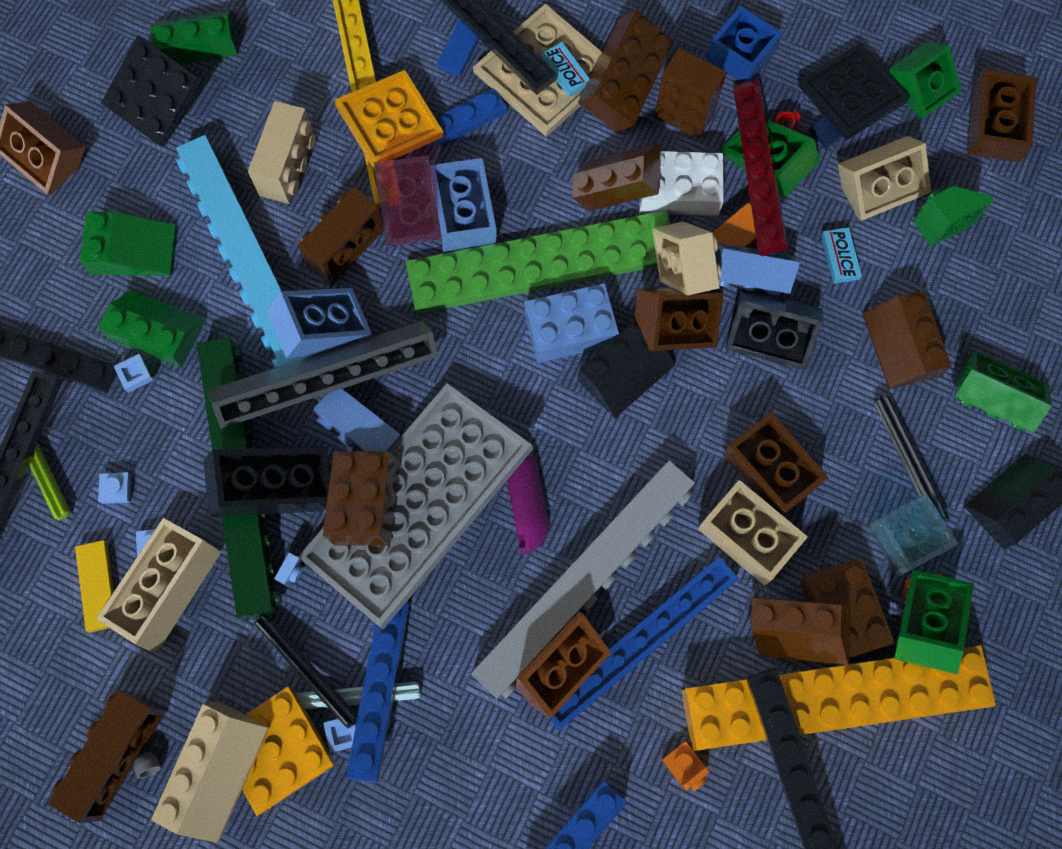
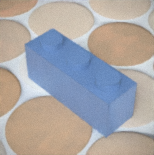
M717 242L718 249L715 252V257L721 269V278L718 279L720 286L729 287L731 283L737 284L741 289L755 291V288H760L771 295L778 296L780 292L791 294L800 264L791 255L775 252L761 257L758 249Z
M343 389L327 393L314 408L318 416L316 421L327 431L334 429L340 435L337 438L349 448L354 445L360 451H389L401 437L397 431Z

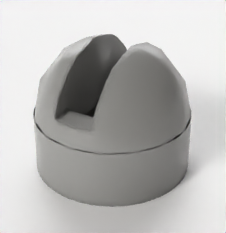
M140 753L135 758L134 771L137 778L151 776L161 769L157 757L152 753Z

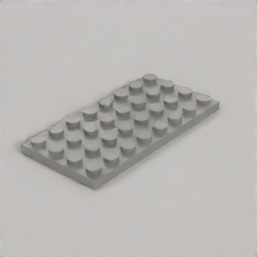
M447 383L389 450L400 463L390 546L333 545L323 536L322 528L298 558L380 628L384 629L534 448L528 441Z

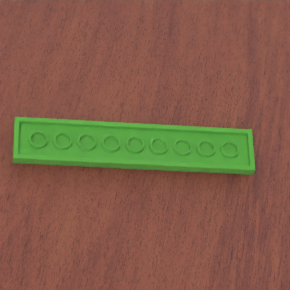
M665 210L406 261L416 314L658 267L652 228L670 225L668 212Z

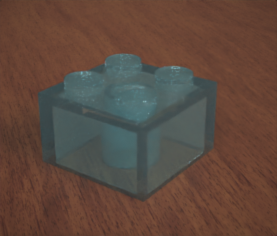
M927 493L877 519L868 526L898 577L958 545V542Z

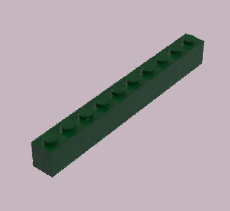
M230 337L196 343L212 449H251V440L255 439L252 424H248V420L220 429L207 392L209 389L245 378L244 372L240 371L239 362L243 361L240 346L235 345ZM267 514L222 517L236 618L242 621L257 619L262 615L278 614L277 606L281 604L279 591L273 587L272 577L276 576L275 564L273 560H269L268 549L272 548L269 532H265L263 523L267 521Z

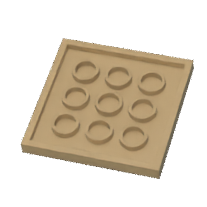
M544 4L513 31L539 58L543 52L563 42L589 78L602 54L596 46L547 4ZM492 51L473 66V73L490 88H495L507 103L546 137L581 106L578 100L583 90L568 97L558 82L555 81L536 95Z

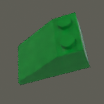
M767 120L779 194L787 197L820 162V158L813 138ZM738 130L720 150L723 155L746 172L740 130Z
M86 211L80 263L91 275L171 276L177 227L175 224L116 212Z
M912 570L894 659L958 675L964 652L974 583Z

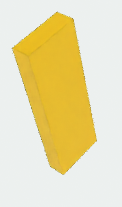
M103 540L75 546L85 630L91 633L109 629L108 626L96 619L114 593L107 542Z

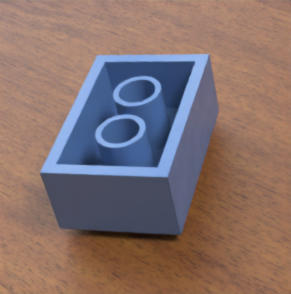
M483 158L429 165L430 184L443 252L496 244L497 230Z
M605 283L524 302V314L537 363L602 349L619 335Z
M352 288L280 291L267 309L286 358L315 356L370 338L372 335Z

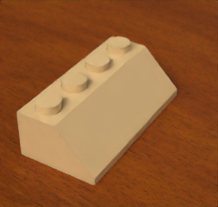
M163 518L96 619L134 644L157 654L220 556L221 551Z
M219 701L202 704L151 821L178 835L215 843L220 842L270 727Z

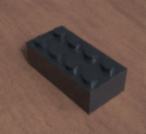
M327 447L212 449L203 460L209 517L321 512L326 509L331 477Z

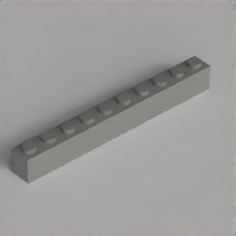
M669 460L476 667L471 675L497 700L501 696L507 699L516 689L515 681L517 677L582 608L587 612L598 600L595 594L601 587L607 590L618 578L614 573L621 566L626 569L637 557L634 554L635 550L640 545L645 548L655 538L656 534L653 531L657 526L661 524L665 527L675 514L672 510L678 504L683 507L694 495L690 490L695 482Z

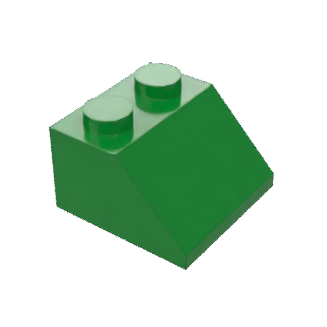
M926 42L889 69L894 80L910 96L907 104L920 118H925L962 91L950 45Z
M951 186L944 191L938 189L927 197V203L919 208V214L913 222L930 247H933L974 225L994 199L991 195Z

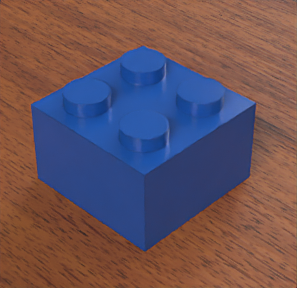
M740 5L711 39L706 59L740 82L745 83L753 80L775 54L783 33Z

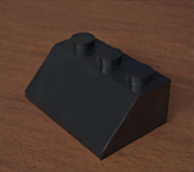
M741 289L726 349L806 370L823 322L822 308Z
M635 320L579 369L577 380L616 419L674 368L675 363L667 350H649L638 322Z
M1025 453L971 499L964 508L1003 550L1021 541L1062 504V472L1057 467Z

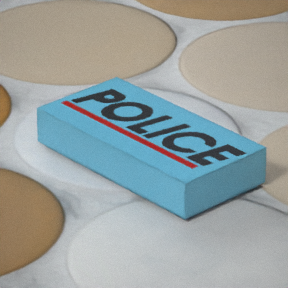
M563 42L540 55V58L556 73V81L568 97L585 88L589 77Z
M849 227L823 231L821 238L833 284L860 280L862 274Z

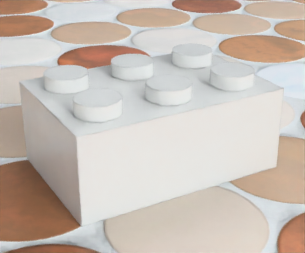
M660 151L659 194L639 199V214H650L667 210L668 215L719 216L723 204V153Z

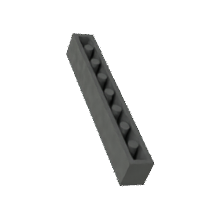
M423 321L218 386L207 390L221 429L436 358L438 353L433 332Z

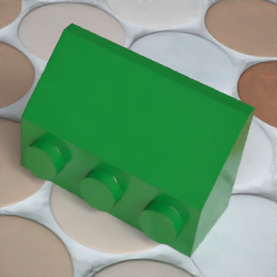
M231 9L155 21L150 27L152 43L181 64L238 55Z
M131 290L109 304L97 328L109 340L182 368L206 320L203 317Z
M973 349L970 351L955 385V397L959 402L969 407L976 406L992 418L999 419L1000 417L1021 431L1028 430L1035 433L1052 407L1050 385Z

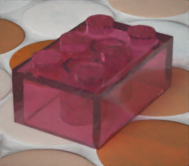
M429 155L374 163L387 248L441 240Z

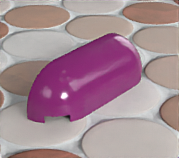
M530 452L507 480L520 554L534 551L540 547L549 532V518L539 467L535 456Z

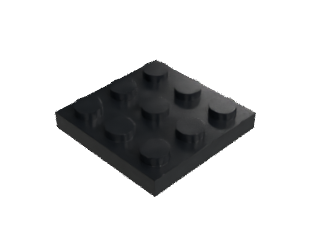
M137 35L101 104L156 144L165 147L202 78L146 38Z
M862 43L799 80L798 87L819 111L826 116L846 141L906 104L910 98Z

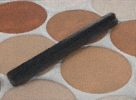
M886 395L876 399L874 405L933 525L938 526L946 523L949 520V516L890 397Z
M262 615L257 619L255 626L340 722L348 729L356 724L358 715L268 615Z

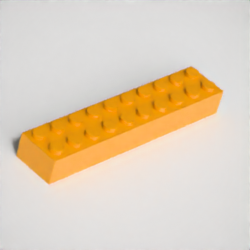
M982 645L964 648L958 675L894 658L779 675L799 735L996 706ZM746 680L682 690L691 749L693 751L766 740Z

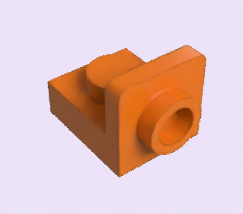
M686 741L661 759L683 790L692 788L693 791H696L708 781L706 775L711 772L710 769L704 766Z

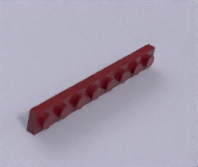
M758 78L734 86L733 91L757 248L762 257L788 249L762 89Z

